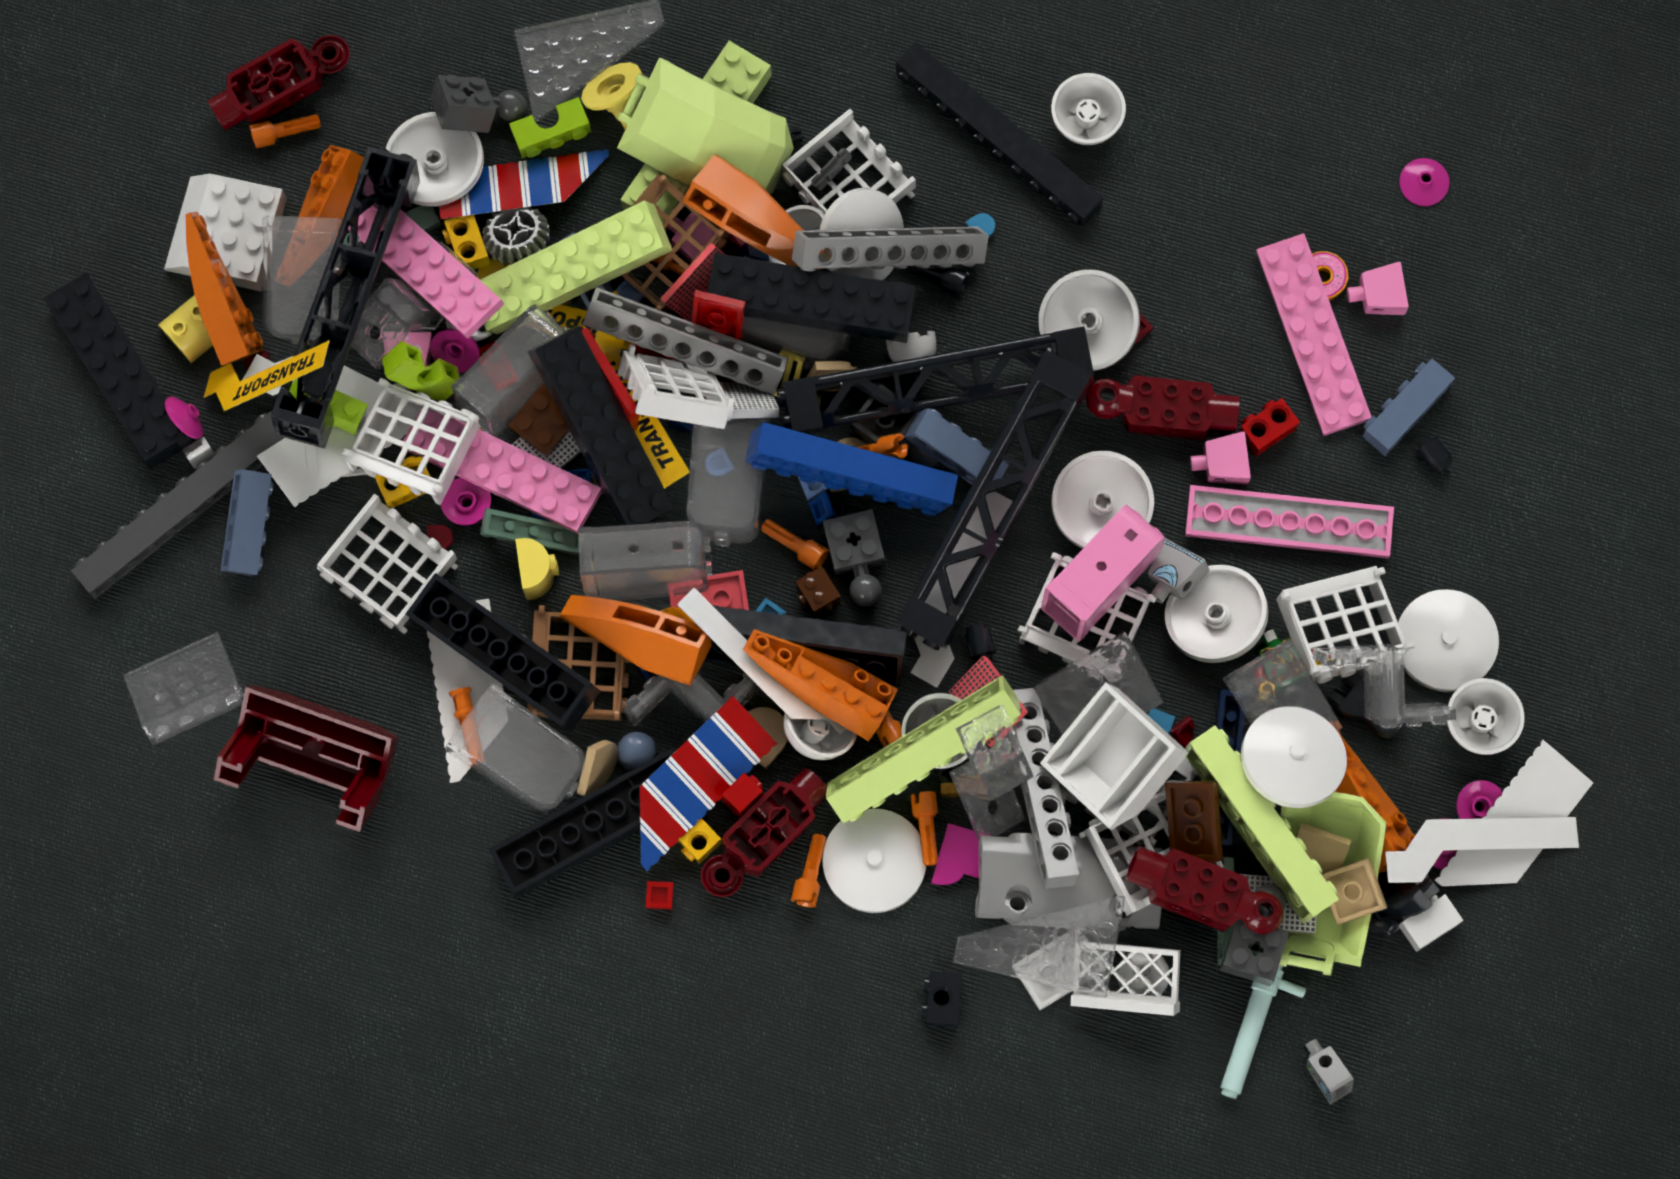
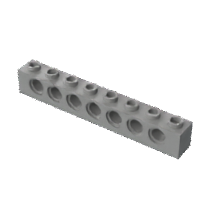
M978 226L795 231L792 260L804 271H815L816 268L836 271L839 268L845 267L852 270H860L862 267L884 269L885 266H893L899 269H905L907 266L929 268L930 265L952 267L953 264L973 267L975 264L985 263L989 235Z
M597 287L582 324L593 330L610 334L617 339L629 341L642 348H648L666 357L675 358L686 362L690 366L705 369L712 374L724 376L737 383L751 386L761 392H767L775 395L788 359L787 357Z
M1037 688L1013 690L1028 711L1026 715L1032 718V720H1028L1023 717L1010 730V736L1044 889L1075 886L1082 869L1080 860L1075 858L1076 841L1069 831L1071 819L1069 813H1065L1064 809L1066 801L1064 789H1060L1058 780L1044 766H1038L1033 763L1034 761L1041 762L1054 746L1053 742L1050 743L1048 738L1050 734L1049 721L1047 719L1044 720V699L1039 697ZM1033 738L1037 741V743H1033L1028 739ZM1038 785H1045L1048 789H1042ZM1043 808H1049L1053 813H1048ZM1049 831L1056 832L1059 836H1052L1049 834ZM1054 855H1060L1064 860H1058Z

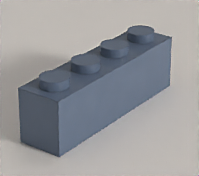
M1433 358L1427 364L1422 362L1413 372L1416 376L1411 382L1405 380L1397 389L1398 396L1394 400L1389 398L1380 408L1383 412L1377 418L1373 415L1363 426L1366 430L1362 437L1384 456L1398 444L1455 380V377Z
M929 408L917 413L904 436L905 439L971 485H973L991 452L984 448L978 439L963 433L961 427L943 419L940 412ZM1001 462L992 481L1003 477L1009 466L1006 462Z
M244 469L234 471L220 571L253 576L258 575V571L261 570L263 558L260 556L261 547L264 546L266 541L264 526L270 514V507L267 506L268 497L273 491L272 474Z

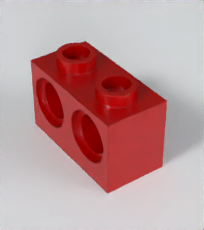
M1283 398L1277 402L1274 400L1269 401L1261 408L1262 412L1258 415L1250 414L1241 421L1242 425L1239 432L1245 431L1246 444L1256 457L1298 429L1300 421ZM1280 414L1283 416L1284 422L1277 423L1273 421L1271 416ZM1259 428L1263 431L1264 435L1256 437L1252 434L1251 430Z
M743 773L722 794L724 804L740 819L763 796L762 783L754 775L748 777Z

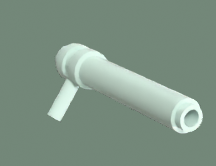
M1283 966L1278 967L1275 981L1271 986L1255 981L1252 983L1251 988L1253 991L1220 1087L1222 1089L1221 1094L1236 1099L1237 1095L1241 1094L1272 998L1277 995L1278 989L1301 998L1305 995L1306 988L1282 979L1284 974L1282 971Z

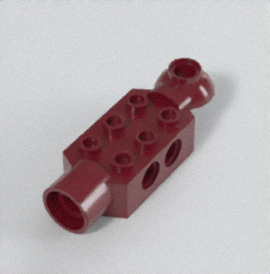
M326 35L316 40L308 52L304 45L291 38L227 74V89L207 101L224 130L233 127L245 119L254 124L263 122L321 89V79L324 74H333L342 70L350 57L348 44L339 36ZM329 53H336L333 59H326Z
M1134 375L1126 386L1112 379H1100L1092 383L1085 396L1088 409L1096 417L1110 419L1122 414L1123 424L1127 432L1204 440L1211 429L1234 432L1237 429L1240 396L1215 394L1211 383ZM1110 393L1113 399L1111 401H1104L1100 395Z
M806 767L789 783L777 781L723 835L722 844L725 854L713 856L702 867L701 881L706 891L718 897L731 896L741 887L744 874L759 877L814 822L815 814L813 810L826 798L828 788L826 784ZM719 871H724L728 874L729 880L725 883H720L715 879V874Z
M1138 846L1132 857L1125 880L1148 889L1149 901L1154 905L1222 932L1241 919L1251 931L1259 934H1268L1278 929L1283 921L1284 911L1278 898L1269 892L1250 891L1248 878L1175 848L1164 856ZM1259 906H1264L1268 909V917H1263L1259 913Z

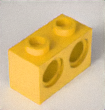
M474 215L454 217L444 221L447 229L442 230L447 245L452 243L454 252L450 254L469 271L490 264ZM458 229H467L466 234L463 236L455 235ZM467 251L475 252L471 258H464L463 254Z
M408 457L403 460L401 466L417 471L422 457ZM425 467L422 474L430 476L427 468ZM376 475L375 477L385 502L390 509L421 496L414 494L409 486L399 483L396 489L387 490L386 487L389 483L387 478L381 475Z
M702 818L698 819L695 826L689 828L687 833L678 839V842L684 847L681 852L691 862L695 859L699 864L722 844L721 838ZM697 838H703L707 841L705 848L696 850L692 847L693 841Z

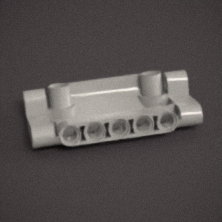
M1013 833L1008 837L980 836L978 851L979 890L975 903L976 918H1003L1012 925L1119 932L1126 928H1131V926L1134 928L1158 929L1162 907L1150 904L1128 916L1125 912L1121 913L1123 917L1117 916L1115 913H1118L1117 909L1122 907V904L1087 837L1081 839L1080 836H1074L1076 841L1075 858L1080 860L1082 869L1075 886L1044 889L1032 833ZM1101 838L1106 850L1117 846L1115 839ZM1134 844L1126 847L1131 859L1138 848ZM1153 847L1156 853L1163 851L1162 847ZM1120 850L1109 855L1118 873L1129 868ZM1054 855L1056 859L1064 860L1062 856ZM1126 875L1121 877L1129 895L1140 890L1138 885L1125 880ZM1012 907H1018L1020 910H1014Z

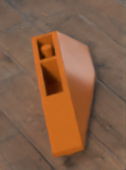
M330 145L324 151L320 167L311 177V185L307 191L282 263L277 270L276 283L290 287L310 268L335 238L356 185L364 157L352 150Z
M713 155L693 179L682 202L722 229L787 265L798 266L792 260L795 231L804 230L756 180L718 155Z
M198 212L185 214L186 245L194 294L202 320L221 366L263 352L262 337L259 332L255 331L252 324L254 321L253 315L245 307L217 251L216 245L207 231L205 219Z
M571 595L560 613L562 619L641 669L691 686L712 647L711 638L696 623L640 605L598 597Z
M755 629L743 648L765 672L789 692L825 717L867 741L871 739L879 728L898 690L851 662Z
M1334 727L1344 743L1347 755L1346 772L1335 792L1363 797L1386 821L1379 873L1387 872L1385 852L1405 851L1415 835L1407 825L1406 817L1398 810L1341 736L1339 730Z

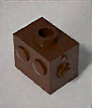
M822 566L813 572H807L804 577L796 581V588L800 593L797 595V598L804 609L806 607L810 609L814 617L826 610L830 611L834 608L833 606L841 602L840 594Z

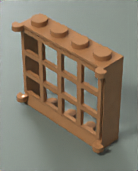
M664 174L661 176L657 175L632 206L644 200L654 204L658 214L665 220L662 223L664 230L670 224L682 237L672 248L673 251L667 253V256L657 268L650 262L644 264L653 272L644 284L631 271L621 276L656 306L655 309L672 311L673 309L667 306L648 288L656 277L669 287L674 284L661 273L672 258L685 271L690 265L676 255L686 240L700 251L691 262L692 264L710 243H713L722 251L728 244L727 238L730 234L684 204L682 201L685 194L675 187ZM666 190L680 201L669 216L656 205ZM684 206L698 217L687 231L673 220ZM702 221L715 232L705 247L691 236Z
M539 605V611L534 610L532 641L547 652H549V641L568 642L567 660H558L571 669L572 666L591 667L590 683L601 691L614 692L613 710L594 709L593 701L581 719L622 721V713H627L628 704L627 698H623L624 688L629 687V673H625V664L630 663V661L616 653V662L597 661L599 641L592 637L574 636L575 626L560 617L561 612H546L545 605ZM551 622L569 623V636L550 635ZM574 642L593 643L591 661L572 660ZM596 667L615 668L614 686L595 685ZM528 703L527 712L529 716L547 717Z

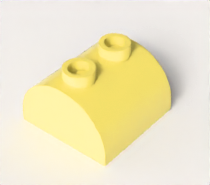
M195 295L158 324L162 332L190 363H193L213 346L202 320Z
M515 539L523 592L527 601L540 598L551 588L554 576L559 575L555 554L548 555L544 546L533 539Z

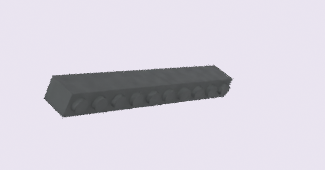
M272 411L268 414L260 415L252 427L248 430L240 431L232 443L228 446L220 447L212 459L208 462L203 461L195 468L193 474L188 478H181L175 484L173 490L168 494H161L155 500L153 506L149 509L141 510L135 516L134 521L129 525H123L118 528L114 537L109 541L101 542L94 549V553L88 557L81 558L75 563V568L71 572L94 599L232 490L235 470L256 471L263 465L257 455L284 439V437L275 434L270 416Z

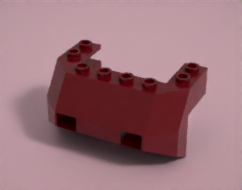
M254 685L246 686L238 728L218 755L214 780L227 786L239 788L257 760L270 766L284 769L293 774L345 792L339 808L343 810L336 819V824L360 832L379 802L393 763L398 736L378 725L285 692Z

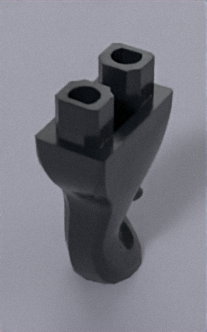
M1355 673L1351 676L1343 677L1341 682L1351 689L1350 693L1346 696L1335 688L1326 699L1336 709L1335 714L1347 721L1362 722L1379 739L1392 741L1408 721L1398 710H1404L1408 705L1400 702L1390 704L1386 714L1392 723L1386 724L1383 719L1382 696L1377 684L1366 674L1361 676Z
M1428 875L1425 876L1422 882L1391 883L1384 895L1387 908L1371 914L1369 927L1377 937L1391 936L1398 930L1399 924L1395 920L1381 919L1387 917H1411L1425 912L1433 905L1429 899L1440 891Z

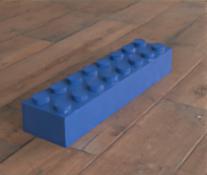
M762 422L751 433L745 458L746 463L752 464L751 467L758 470H766V468L776 470V474L780 476H798L801 481L806 483H815L817 481L824 483V486L829 489L839 490L843 488L849 490V493L855 496L869 495L877 502H895L900 508L912 509L913 507L921 509V513L935 516L952 505L958 475L765 422Z

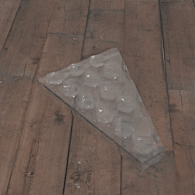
M649 0L514 30L535 122L540 121L552 112L556 105L565 102L664 25L659 0Z
M1117 896L959 936L953 963L1106 998L1126 897Z

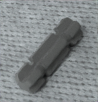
M845 148L840 149L836 154V158L833 157L820 170L821 173L815 175L811 182L816 189L822 190L827 185V181L830 182L842 170L843 164L846 165L852 159L849 151Z

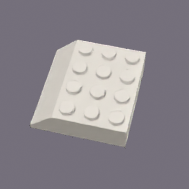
M215 174L190 177L164 270L191 276L186 245L185 214L198 212L206 221L207 231L215 243L234 285L262 291L287 201L283 190Z
M1105 682L1040 764L1112 830L1143 810L1189 752L1119 688Z

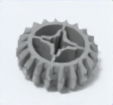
M532 207L503 210L499 214L492 213V219L486 220V227L483 228V243L487 253L492 256L494 261H500L503 266L508 262L509 265H512L545 249L547 243H550V228L544 215H541L538 209L533 210Z

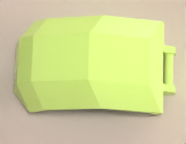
M660 57L650 78L638 73L635 79L637 83L624 111L620 112L617 118L627 124L617 147L618 149L687 185H691L693 179L712 156L716 154L756 180L769 194L773 193L783 172L782 164L790 158L794 149L786 118L728 93Z
M1334 792L1325 801L1311 807L1290 808L1281 806L1280 816L1283 815L1291 825L1290 831L1295 838L1302 822L1351 839L1342 867L1370 858L1378 880L1387 823L1363 797ZM1329 906L1316 915V931L1314 934L1288 933L1279 966L1287 967V965L1307 968L1321 971L1323 975L1328 976L1332 974L1334 962L1361 967L1371 914L1337 925ZM1290 952L1323 958L1326 960L1320 961L1301 956L1291 955Z

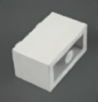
M1446 894L1440 898L1437 895L1431 897L1429 900L1433 905L1425 912L1416 916L1402 917L1404 921L1399 925V928L1416 952L1463 921Z

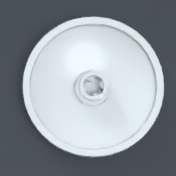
M435 112L420 114L404 122L392 134L386 146V149L391 153L398 155L408 154L417 159L420 184L413 203L421 206H442L460 199L474 187L484 165V151L477 133L441 129Z
M857 188L842 194L832 203L822 220L819 230L904 228L897 205L889 196L873 189ZM885 266L884 269L862 267L860 270H852L845 267L839 268L836 271L824 270L884 280L894 267Z
M1099 270L1072 272L1059 279L1046 293L1039 311L1040 335L1085 326L1093 371L1102 370L1123 359L1134 345L1140 326L1139 308L1130 289L1113 275Z
M1094 451L1075 458L1061 471L1053 487L1051 506L1054 520L1063 535L1082 549L1123 506L1128 505L1140 513L1148 523H1150L1154 510V494L1147 475L1133 460L1116 452Z
M1229 565L1208 566L1210 569L1208 574L1183 599L1170 594L1167 600L1165 623L1168 633L1177 648L1192 659L1208 663L1233 660L1248 652L1259 641L1265 631L1268 621V604L1260 584L1247 572Z
M1446 589L1423 594L1408 605L1398 621L1405 642H1413L1415 648L1408 650L1400 664L1413 680L1426 688L1442 692H1454L1471 680L1483 678L1496 659L1499 648V635L1495 621L1481 602L1466 593Z
M1279 707L1265 712L1249 727L1241 746L1242 767L1251 785L1266 799L1285 807L1306 808L1325 801L1336 791L1346 772V750L1337 730L1319 714L1300 707Z
M866 809L859 819L853 822L848 820L845 823L840 821L831 831L823 850V871L830 889L844 904L866 913H882L902 906L915 895L924 879L926 865L923 864L920 834L908 820L892 811Z

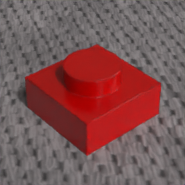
M647 881L646 909L672 910L674 883Z

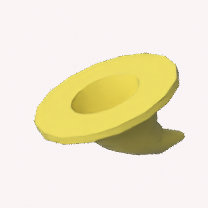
M631 62L610 66L598 73L587 83L582 92L581 100L586 108L591 110L606 109L608 112H612L617 119L619 113L624 111L637 83L635 79L638 73L642 74L638 65ZM621 122L623 128L626 130L627 124Z

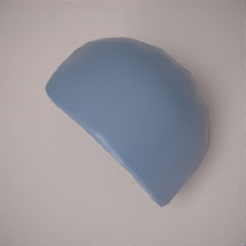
M642 732L628 733L617 743V762L627 771H631L655 758L657 753L655 741Z

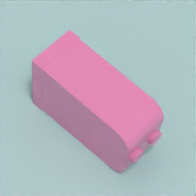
M1128 505L1123 506L1064 570L1046 586L1041 610L1080 642L1088 634V631L1156 559L1162 550L1165 537L1157 528L1150 525L1140 513Z

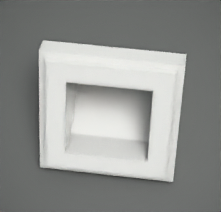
M201 437L183 448L184 454L194 469L203 461H208L215 456L205 437Z

